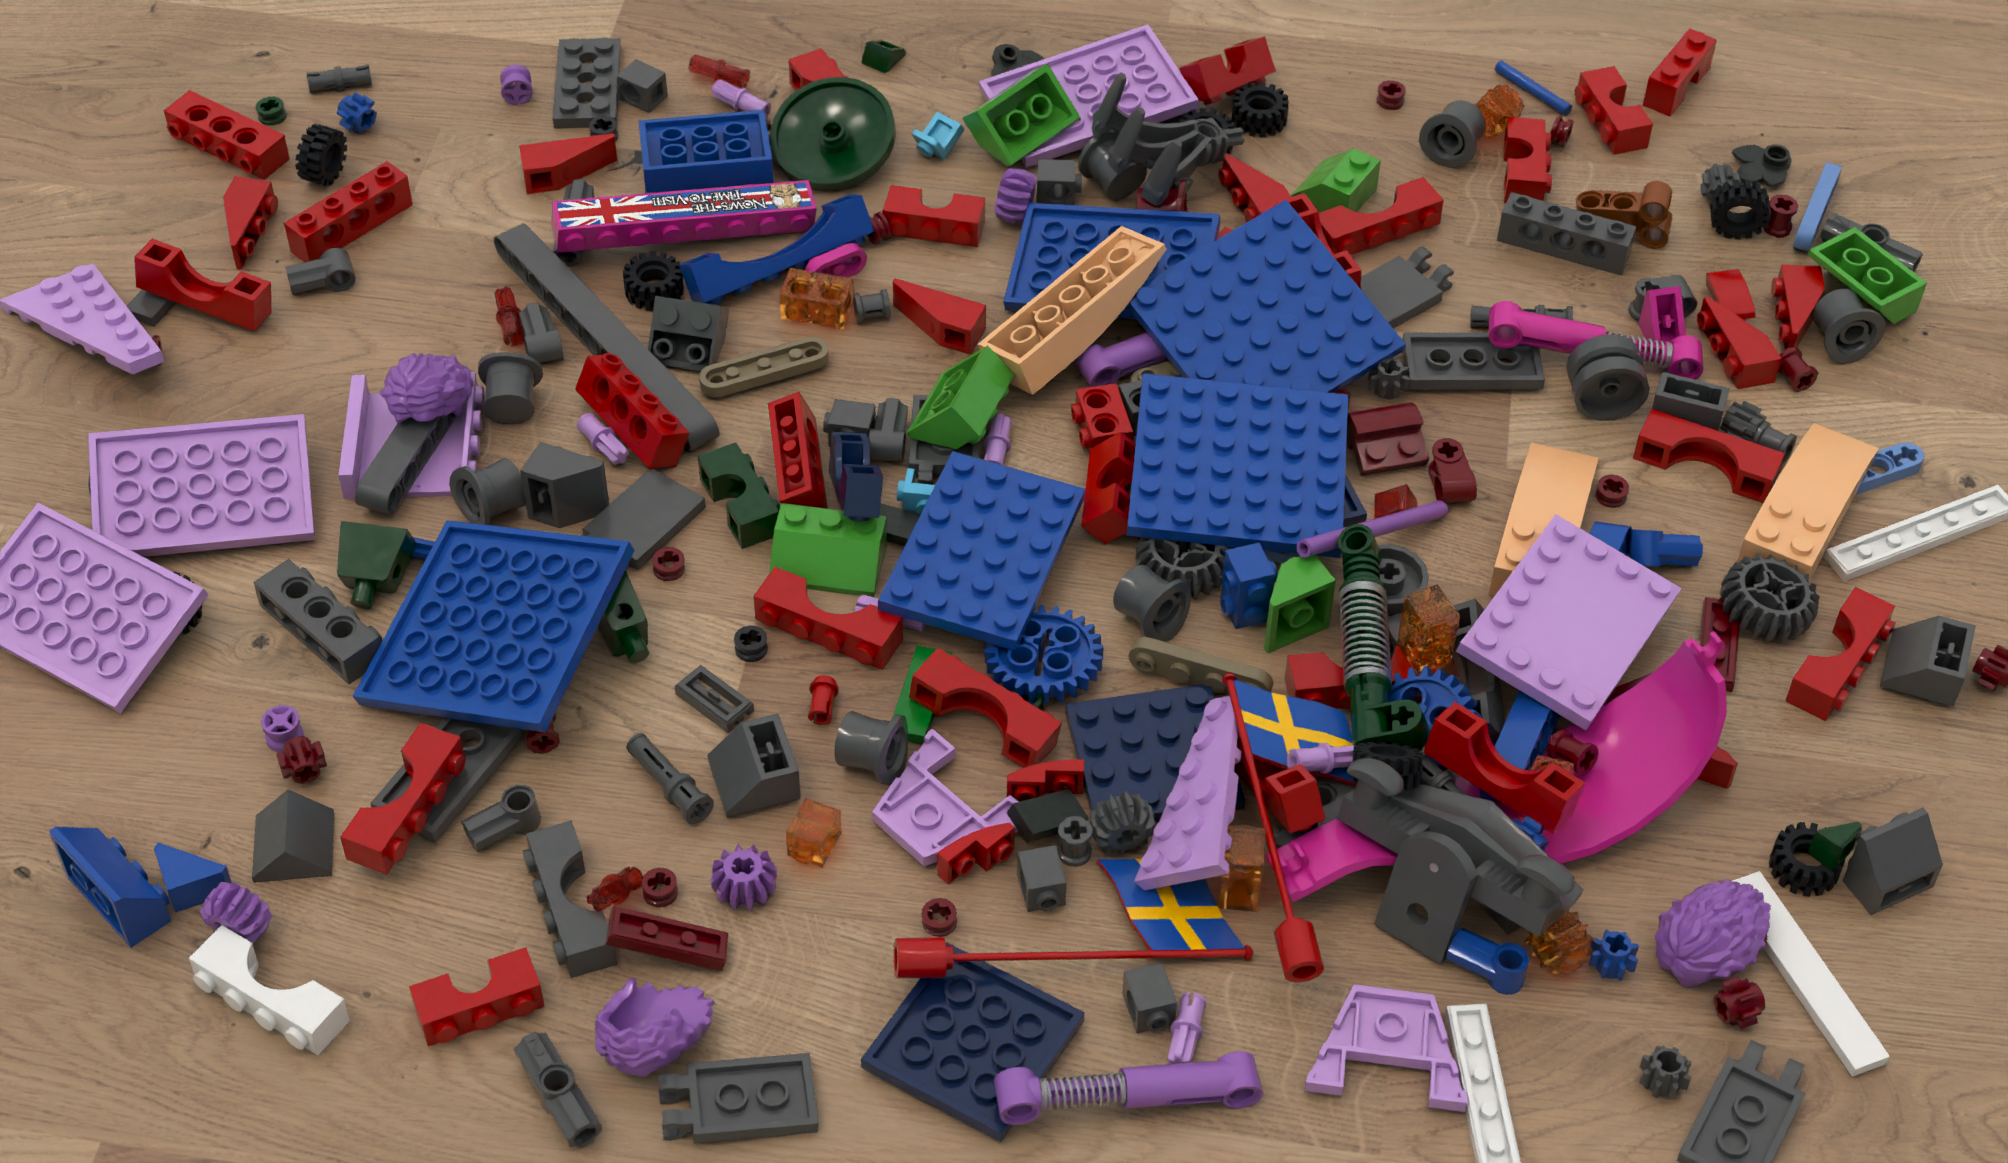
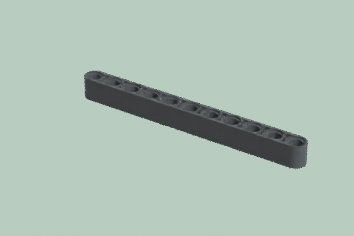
M525 223L494 237V245L501 259L593 355L611 353L620 357L625 366L640 378L647 389L659 398L660 402L671 414L679 419V422L690 432L684 446L686 452H691L719 437L718 425L710 412Z

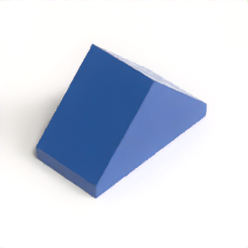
M157 843L154 847L175 913L203 904L210 892L221 882L231 883L227 866L161 843Z

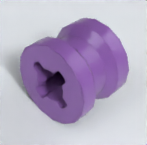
M521 65L505 67L500 75L502 97L511 104L527 102L532 96L530 71Z
M279 705L272 707L262 716L261 724L267 745L277 753L284 752L283 746L288 740L304 736L298 712L290 706Z

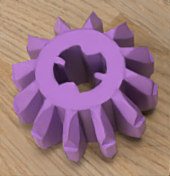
M1009 168L1003 174L995 201V214L998 219L1012 224H1023L1028 203H1033L1037 182L1034 174L1019 168L1017 170Z
M737 844L735 852L723 850L721 860H714L711 887L714 889V892H717V898L721 904L730 902L733 910H736L742 904L751 911L754 902L765 905L767 895L774 894L777 868L774 866V862H771L767 851L758 853V849L754 844L748 850H743Z
M221 882L210 892L200 910L205 924L212 927L214 932L223 925L252 944L264 934L269 926L268 923L273 917L267 903L261 901L259 895H255L248 888L244 889L233 882Z

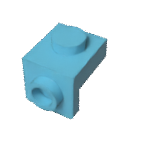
M936 112L923 132L914 129L911 135L917 142L916 148L928 157L935 155L945 160L965 129L962 124Z
M907 468L905 481L899 480L897 501L903 502L904 510L921 514L935 485L915 483V469Z

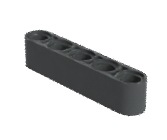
M451 412L448 415L438 416L431 421L419 422L410 417L401 423L398 422L358 483L355 494L356 504L383 513L394 514L457 415Z

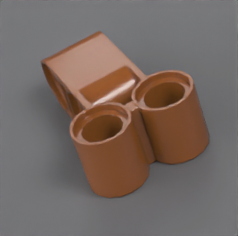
M1652 181L1644 187L1643 192L1588 190L1581 192L1576 197V210L1637 226L1635 236H1639L1640 242L1648 248L1658 249L1664 247L1669 239L1673 218L1672 213L1669 211L1672 189L1664 182Z

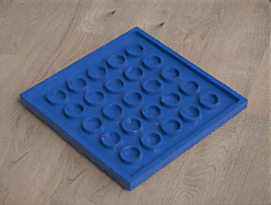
M1287 200L1282 201L1147 280L1127 305L1131 313L1184 378L1335 393L1378 367L1379 362L1387 358H1393L1403 352L1406 343Z
M1143 373L1126 536L1229 547H1242L1260 542L1263 550L1298 554L1297 543L1299 540L1343 528L1348 395ZM1340 548L1316 554V556L1341 558L1342 553Z
M447 520L353 694V698L359 705L546 732L635 551L629 541Z

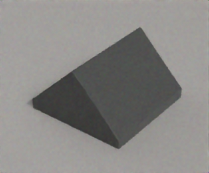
M288 789L258 813L255 820L253 883L332 876L334 810Z

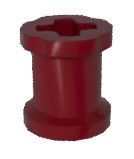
M1788 195L1773 196L1769 201L1770 221H1768L1766 229H1763L1768 235L1783 238L1789 236L1792 230L1791 219L1797 213L1798 203Z
M1789 348L1780 354L1782 360L1778 372L1784 373L1790 380V387L1793 391L1800 392L1814 384L1817 380L1818 371L1806 364L1798 348Z
M556 713L546 732L528 730V735L525 739L527 749L534 753L542 754L558 747L560 743L559 734L554 731L553 725ZM540 736H542V743L539 742Z
M1566 729L1556 732L1547 748V756L1556 762L1562 761L1572 767L1574 773L1580 776L1591 771L1599 754L1596 745L1589 742L1584 744L1575 739L1573 734Z

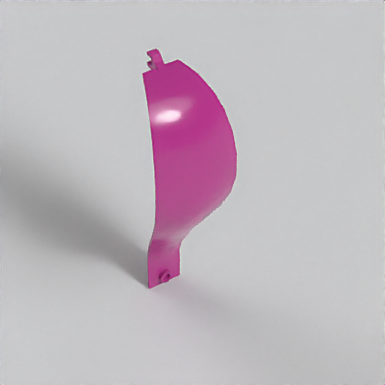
M1714 631L1709 633L1710 641L1703 647L1692 638L1684 641L1674 655L1657 670L1630 690L1604 705L1587 730L1582 729L1576 724L1565 728L1573 734L1575 739L1584 744L1592 743L1598 747V759L1594 767L1583 776L1577 775L1573 772L1571 766L1562 761L1556 762L1547 756L1546 748L1537 770H1541L1553 762L1585 782L1572 817L1554 834L1546 830L1542 834L1549 839L1544 852L1550 858L1562 864L1596 854L1627 838L1671 807L1699 777L1717 748L1727 715L1725 679L1714 666L1716 658L1723 652L1725 644ZM1461 776L1454 778L1456 781L1455 785L1466 795L1481 798L1480 788L1472 785ZM1494 802L1511 820L1516 818L1523 822L1525 819L1523 815L1503 803ZM1339 819L1323 824L1277 849L1288 894L1292 902L1323 888L1349 873L1371 866L1395 865L1398 856L1397 853ZM1269 852L1265 854V857L1274 871Z

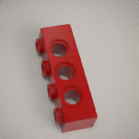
M191 90L187 91L164 110L167 129L174 138L187 142L198 150L216 156L221 161L228 162L246 173L253 174L263 180L267 179L290 159L284 134Z
M386 161L284 222L290 252L304 263L318 260L325 251L331 248L345 247L409 208L413 203L408 176Z
M611 353L587 356L575 390L649 469L676 467L690 432L679 422L675 415L668 411L659 398L647 389L640 378L625 366L620 357Z
M800 392L769 402L768 410L779 502L828 509L816 417Z

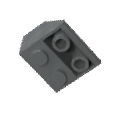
M655 296L648 350L664 366L701 371L706 366L715 364L725 341L730 307Z
M1662 372L1652 409L1718 431L1730 388Z
M540 442L520 470L528 519L562 528L595 518L609 506L604 461L568 451L559 446Z
M1935 616L1893 629L1880 687L1954 707L1965 680L1976 625L1943 616Z
M779 714L742 722L707 755L727 817L801 799L799 770Z
M1924 808L1910 814L1903 812L1894 817L1889 823L1878 828L1875 826L1869 827L1858 836L1857 845L1852 857L1848 861L1849 865L1843 882L1870 915L1934 887L1943 863L1928 812Z

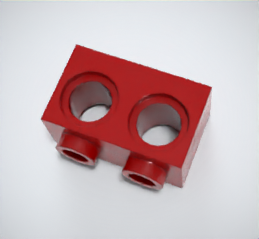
M1116 383L1076 389V404H1071V416L1073 423L1080 426L1079 439L1082 449L1087 448L1090 455L1091 448L1119 432H1123L1133 440V430Z

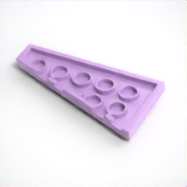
M93 263L78 266L67 274L56 278H47L36 286L0 299V305L4 312L8 314L15 312L19 314L21 320L27 323L34 321L40 324L43 331L73 346L77 343L81 344L85 352L92 355L99 353L105 356L108 363L132 375L165 362L160 348Z
M1230 695L1210 700L1204 709L1202 721L1192 738L1191 747L1179 769V775L1173 790L1167 797L1166 807L1160 821L1154 828V835L1148 850L1140 862L1141 866L1134 882L1144 891L1226 875L1229 872V863L1224 858L1225 851L1231 848L1232 837L1227 833L1228 824L1234 819L1239 776L1234 772V765L1240 762L1241 751L1236 747L1237 739L1240 738Z

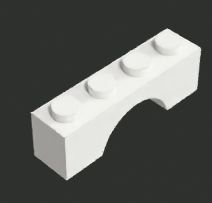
M223 925L189 957L194 972L193 980L198 987L207 993L216 992L234 1010L238 1012L245 1010L250 1013L266 1030L272 1031L275 1029L284 1034L287 1041L299 1050L306 1048L318 1056L350 1022L344 999L314 980L300 987L287 990L271 989L259 984L255 980L259 964L252 943Z

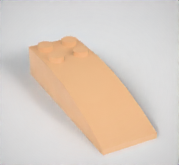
M1121 226L978 343L979 348L982 349L988 345L1015 374L1010 384L1033 395L1078 358L1125 309L1166 251L1165 244Z
M1813 423L1786 463L1743 540L1737 563L1744 556L1751 559L1756 554H1759L1763 559H1766L1769 555H1772L1776 561L1781 562L1785 559L1787 565L1791 567L1797 565L1800 574H1809L1810 582L1855 497L1860 483L1874 461L1879 448Z
M1531 442L1497 555L1489 595L1495 596L1555 514L1581 529L1599 460L1598 457Z

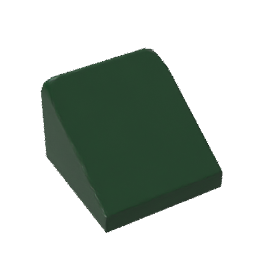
M884 40L866 42L861 61L862 64L887 73L905 56L906 50Z
M1853 822L1818 830L1814 834L1808 851L1809 854L1830 870L1835 869L1855 849L1857 838L1862 831V824Z

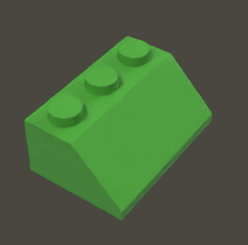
M1047 63L1029 72L962 119L979 146L1005 165L1010 166L1079 119L1080 115Z
M1856 227L1809 250L1808 255L1847 288L1856 292L1862 300L1893 324L1917 312L1927 282Z
M988 345L942 372L906 434L912 439L953 449H958L967 443L971 445L977 443L986 433L985 426L987 422L997 414L998 409L996 406L1008 394L1010 390L1008 385L1015 374Z
M781 503L774 528L769 574L774 567H778L806 578L807 589L875 597L887 548V516L879 515V518L870 517L868 521H853L848 516H843L841 510Z

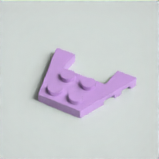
M931 729L926 734L921 748L918 752L914 751L902 775L899 778H895L872 811V821L923 866L937 862V853L972 832L1003 823H1010L1015 827L1006 812L1013 803L1018 802L1009 795L983 816H979L937 780L932 774L956 756L955 747L934 729Z
M1354 984L1334 1022L1333 1029L1326 1043L1324 1042L1318 1054L1316 1063L1307 1075L1305 1091L1342 1096L1345 1060L1347 1059L1429 1070L1428 1107L1465 1112L1467 1106V1095L1465 1090H1462L1458 1078V1067L1455 1059H1452L1447 1044L1448 1036L1435 996L1433 994Z

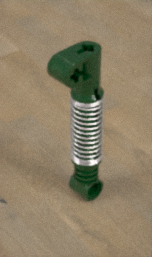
M1354 524L1345 528L1338 537V546L1342 553L1344 583L1339 589L1344 671L1343 683L1345 693L1350 698L1352 746H1358L1359 743L1367 744V742H1374L1376 744L1386 742V744L1399 743V746L1408 745L1411 746V749L1417 748L1420 750L1426 745L1431 732L1420 706L1411 700L1388 702L1387 699L1392 690L1387 597L1385 585L1380 581L1379 573L1382 553L1372 530L1366 525Z

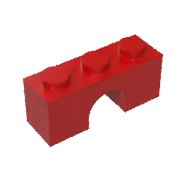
M1689 28L1649 76L1643 106L1671 117L1684 101L1689 82L1698 84L1710 69L1717 39Z
M1265 36L1245 40L1223 49L1227 59V68L1224 65L1221 54L1201 58L1179 67L1181 74L1197 96L1198 101H1203L1204 105L1213 104L1222 100L1221 94L1226 93V96L1234 95L1237 89L1240 90L1241 86L1248 84L1249 87V84L1253 82L1256 85L1260 84V82H1265V76L1276 71Z
M1615 66L1580 72L1578 86L1575 87V99L1578 104L1582 105L1590 123L1594 124L1600 133L1602 142L1607 144L1613 155L1648 148L1653 123L1641 105L1623 106L1627 84Z
M1507 118L1503 140L1504 161H1507L1504 177V203L1507 202L1511 192L1542 201L1544 193L1550 194L1552 174H1547V172H1550L1552 155L1546 152L1550 150L1551 133H1546V121L1544 119Z
M890 185L883 214L890 224L892 236L978 247L985 224V197L954 193L951 202L947 206L929 208L922 204V189Z
M1123 432L1115 434L1090 449L1081 526L1104 545L1127 533L1130 494L1124 489L1132 482L1136 443Z
M526 947L487 960L491 980L485 988L478 992L464 993L457 990L452 985L448 973L409 986L414 1009L428 1047L437 1043L450 1042L458 1036L478 1029L491 1028L501 1021L516 1016H526L536 1009L545 1007L541 985Z

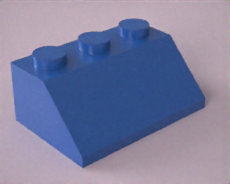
M54 827L49 830L66 877L130 948L171 922L166 908L170 904L168 896L158 884L151 886L148 883L146 872L136 860L130 863L125 858L127 856L126 852L115 837L109 840L99 828Z

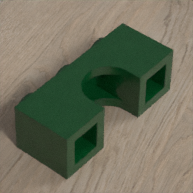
M736 442L698 455L700 481L713 502L725 498H736L726 502L727 524L741 549L772 539L781 506L776 499L772 500L770 498L768 486L762 476L757 477L755 474L754 464L748 453L743 454Z

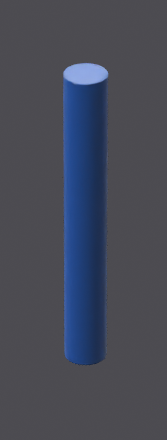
M1500 60L1496 64V72L1565 116L1571 112L1572 105L1504 61Z

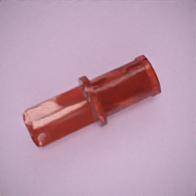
M694 55L689 61L688 68L691 72L712 78L714 83L717 80H723L742 89L747 87L744 81L748 83L750 79V71L748 69L726 64V61L723 59L716 61L700 55Z
M505 286L502 289H497L494 293L498 308L496 320L502 327L504 343L509 345L511 341V346H518L524 342L525 336L519 315L521 310L516 306L511 288Z
M629 866L618 874L607 875L603 878L601 884L595 887L592 893L587 896V903L592 904L595 911H603L612 904L623 903L627 900L630 893L642 887L643 874L638 868L631 867L630 869Z

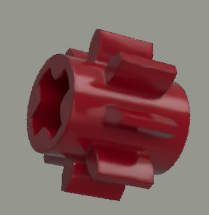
M1997 645L1994 651L1986 647L1983 649L1972 672L1980 675L1977 681L1978 684L1992 691H1995L1998 685L2006 689L2008 688V649Z
M304 736L288 740L283 746L284 752L277 753L276 755L283 778L287 779L292 776V779L300 784L314 781L320 775V768L327 767L321 742L312 743L309 738Z
M1739 976L1722 981L1723 990L1718 991V994L1714 996V1006L1720 1019L1725 1023L1730 1022L1732 1026L1738 1024L1740 1029L1757 1024L1756 1016L1762 1014V1011L1765 1009V998L1760 987L1755 982L1749 983L1748 979L1741 980Z

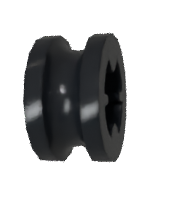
M598 116L592 119L589 124L590 136L614 133L616 142L619 136L616 120L610 116Z
M749 625L740 628L735 633V653L739 659L745 662H755L764 658L767 654L768 646L767 636L762 628Z

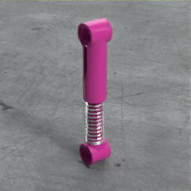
M1511 301L1498 302L1489 310V340L1494 346L1499 348H1511L1519 344L1571 354L1578 345L1588 339L1608 335V333L1609 335H1617L1616 332L1612 334L1610 331L1606 332L1605 327L1601 325L1522 311L1519 305ZM1627 334L1623 336L1630 338L1638 345L1643 363L1646 361L1647 365L1652 362V365L1655 366L1657 363L1658 367L1665 368L1670 374L1694 380L1700 378L1703 374L1702 344L1696 337L1682 335L1672 339L1670 343H1664L1662 340L1658 342L1656 339L1654 341L1650 338L1646 340L1644 337L1640 339L1639 336L1636 338L1633 335L1629 337Z

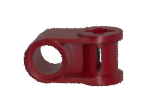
M1443 438L1436 441L1432 447L1434 460L1430 463L1428 469L1434 486L1436 500L1443 501L1446 504L1476 500V479L1473 471L1470 470L1462 445L1451 438Z

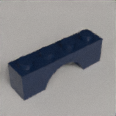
M832 432L828 472L843 516H848L853 521H868L870 517L879 518L883 475L879 465H870V442L867 434Z

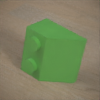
M1354 148L1322 160L1291 197L1305 193L1319 213L1340 205L1357 212L1377 189L1381 160Z
M1316 555L1305 558L1301 556L1292 557L1281 564L1269 603L1264 645L1267 653L1329 628L1336 580Z

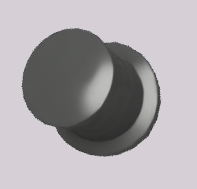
M1451 102L1442 113L1433 115L1422 126L1419 134V143L1422 151L1430 160L1442 166L1457 168L1468 164L1475 155L1476 141L1482 137L1486 129L1483 113L1470 102Z
M1112 129L1108 133L1102 134L1100 139L1094 136L1088 141L1080 154L1078 168L1085 178H1095L1109 199L1121 200L1134 193L1142 185L1147 175V169L1143 168L1141 164L1131 162L1122 174H1118L1110 167L1107 162L1109 157L1108 151L1114 145L1119 135Z
M1838 289L1826 294L1816 304L1813 311L1814 323L1825 333V350L1838 363H1851L1863 358L1877 346L1885 333L1886 323L1883 317L1874 310L1865 309L1856 292L1849 289Z
M508 352L491 353L482 357L478 363V375L480 380L486 385L483 402L484 414L492 421L502 424H519L529 420L535 410L533 388L543 377L541 363L532 357Z
M502 458L490 466L477 471L463 466L454 470L450 476L449 486L453 499L470 523L490 525V519L496 515L526 505L521 474L513 462L507 458Z
M1142 564L1131 568L1119 581L1115 589L1113 603L1118 612L1140 622L1141 631L1145 637L1167 642L1178 634L1185 623L1191 603V588L1186 581L1181 579L1168 582L1158 576L1148 566Z
M855 711L848 712L842 720L836 736V763L839 766L869 770L875 773L879 783L891 785L896 777L899 778L902 775L907 762L908 726L906 717L897 714L891 721L871 718Z

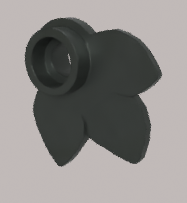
M1011 44L999 45L995 48L992 55L994 67L991 77L1043 60L1044 57L1031 50H1019Z
M1774 144L1764 149L1757 145H1746L1732 150V154L1743 163L1737 170L1742 182H1745V179L1751 180V183H1758L1763 180L1768 186L1773 187L1782 184L1786 180V171L1790 168L1792 161L1790 152L1786 147Z

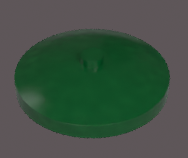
M831 77L817 80L795 91L778 109L770 131L771 148L776 162L784 174L793 181L809 180L811 189L823 191L848 188L871 177L887 161L896 139V123L887 99L872 85L847 77Z

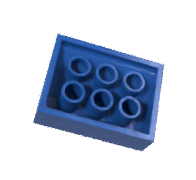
M764 110L639 120L646 193L774 183L772 155Z

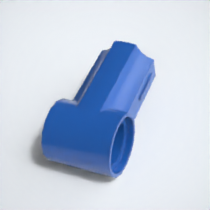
M1631 530L1629 557L1643 566L1662 567V564L1698 566L1702 558L1703 544L1700 541V536L1663 534V531Z
M1463 927L1458 929L1446 959L1488 978L1491 987L1498 993L1505 995L1517 993L1522 989L1529 963L1527 951L1519 944L1511 942L1499 945Z

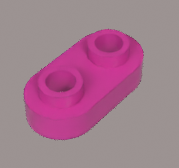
M848 243L812 258L805 268L804 276L815 289H824L858 274L867 262V255L857 244Z

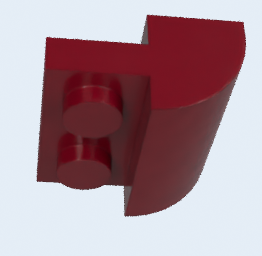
M1409 402L1349 412L1347 414V443L1349 450H1354L1361 476L1422 466L1428 463L1429 456L1421 431L1424 422L1419 409L1414 403Z

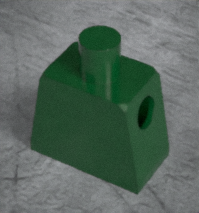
M341 521L337 574L347 588L354 589L350 602L353 606L370 609L372 608L376 592L392 594L397 591L416 547V541L408 529Z
M625 570L597 627L614 657L626 654L630 663H638L649 656L647 648L648 621Z

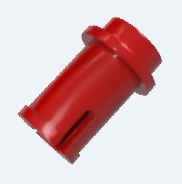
M820 675L810 683L809 691L812 694L808 719L810 721L814 720L813 723L825 725L832 720L833 701L838 695L839 687L834 678Z

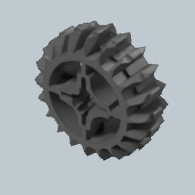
M1140 537L1138 547L1136 548L1137 565L1143 564L1148 566L1153 572L1168 582L1178 579L1186 581L1190 585L1191 595L1197 599L1200 592L1210 595L1213 588H1220L1223 579L1225 550H1229L1231 547Z
M1756 554L1751 559L1744 556L1739 563L1735 562L1730 567L1721 583L1719 600L1723 601L1722 612L1730 614V623L1740 620V632L1744 630L1752 632L1753 639L1760 635L1765 638L1767 643L1774 638L1780 643H1783L1788 638L1795 640L1800 634H1804L1810 628L1818 614L1820 596L1815 591L1817 585L1809 582V574H1800L1797 565L1791 567L1786 564L1785 559L1780 562L1776 561L1772 555H1769L1766 559H1763L1759 554Z

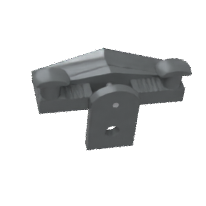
M1360 758L1353 761L1347 768V773L1357 778L1358 781L1356 788L1344 796L1337 819L1398 854L1374 924L1441 964L1446 960L1447 952L1459 929L1470 897L1539 937L1566 913L1581 896L1583 889L1575 882L1571 872L1565 866L1550 858L1493 801L1420 784L1418 788L1405 790L1403 789L1404 784L1400 774L1388 764L1374 758ZM1415 903L1421 904L1426 909L1428 918L1421 916L1417 912Z

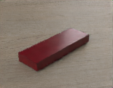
M1705 597L1702 608L1699 645L1703 647L1710 641L1709 633L1712 631L1724 642L1725 648L1716 658L1714 666L1725 679L1726 691L1732 692L1735 685L1740 620L1730 623V614L1722 612L1723 601Z
M613 906L611 910L606 945L722 971L726 963L728 932Z

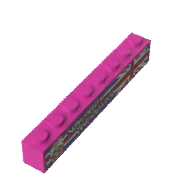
M809 180L552 201L551 225L557 253L803 232L808 231L815 224L817 208Z

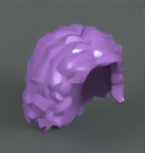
M413 353L410 356L401 358L398 366L390 368L384 380L385 388L380 391V395L385 399L388 409L394 415L396 422L399 423L410 417L419 422L431 421L438 416L448 415L451 412L458 416L461 414L463 402L472 393L473 380L470 376L471 370L467 366L461 365L455 355L448 357L432 354L423 355V353L416 355Z
M1725 879L1724 881L1710 882L1707 885L1697 887L1690 895H1685L1683 900H1674L1672 907L1667 912L1659 915V928L1655 935L1656 956L1659 959V966L1664 970L1672 971L1678 982L1685 987H1694L1703 983H1709L1711 980L1729 978L1735 972L1744 971L1748 964L1754 965L1756 963L1759 950L1765 947V936L1770 928L1769 911L1771 905L1764 902L1763 893L1759 892L1756 888L1753 889L1751 884L1744 883L1740 885L1739 882Z
M629 978L627 983L605 1004L604 1009L596 1017L594 1030L596 1034L595 1046L601 1056H605V1061L611 1066H616L621 1072L645 1077L659 1068L666 1067L673 1060L680 1058L683 1051L697 1045L698 1040L702 1037V1034L707 1032V1027L713 1021L711 1018L713 1009L711 1007L714 1004V1000L704 998L703 990H699L696 986L691 988L677 986L673 990L664 988L658 991L651 982L644 984L643 987H636V979Z

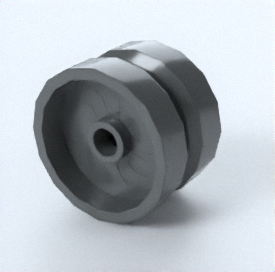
M1620 335L1597 336L1578 345L1569 355L1566 369L1572 386L1574 401L1577 410L1587 418L1598 421L1623 418L1640 409L1648 399L1650 387L1638 345L1630 338Z
M1392 544L1378 545L1382 553V561L1379 565L1380 581L1385 585L1388 616L1419 607L1423 609L1429 579L1424 562L1417 554L1404 547Z

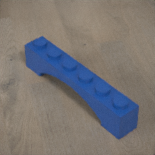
M848 194L822 205L823 213L816 223L794 243L774 254L749 261L729 262L721 260L720 254L706 253L679 264L691 300L699 303L717 304L724 300V294L732 291L734 294L748 291L753 288L751 283L760 279L763 282L774 280L781 276V270L789 267L791 270L805 267L809 262L808 259L827 253L845 243L859 244L865 241L864 235L874 232L862 195Z

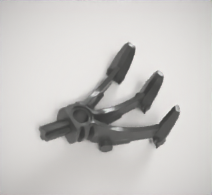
M1122 72L1115 77L1099 109L1094 112L1091 127L1092 133L1097 139H1100L1102 134L1108 133L1111 129L1119 134L1114 145L1108 151L1109 157L1107 160L1110 167L1116 173L1122 174L1131 162L1141 164L1143 168L1151 170L1143 184L1144 187L1141 195L1145 200L1159 207L1168 197L1170 188H1179L1180 181L1186 179L1187 192L1193 184V180L1189 177L1197 167L1221 161L1227 152L1228 146L1242 145L1245 140L1242 137L1244 132L1242 128L1222 130L1213 118L1161 124L1143 121L1146 112L1141 107L1134 109L1130 115L1124 113L1117 107L1126 83V75Z

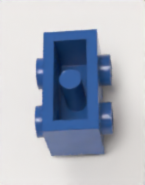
M1260 542L1225 550L1220 605L1223 614L1226 617L1230 616L1235 629L1257 626L1268 620L1269 603L1278 572L1275 563L1272 560H1268Z

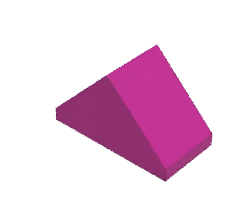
M1681 286L1646 291L1638 324L1646 340L1650 338L1652 341L1656 339L1658 342L1662 340L1664 343H1670L1672 339L1686 335Z

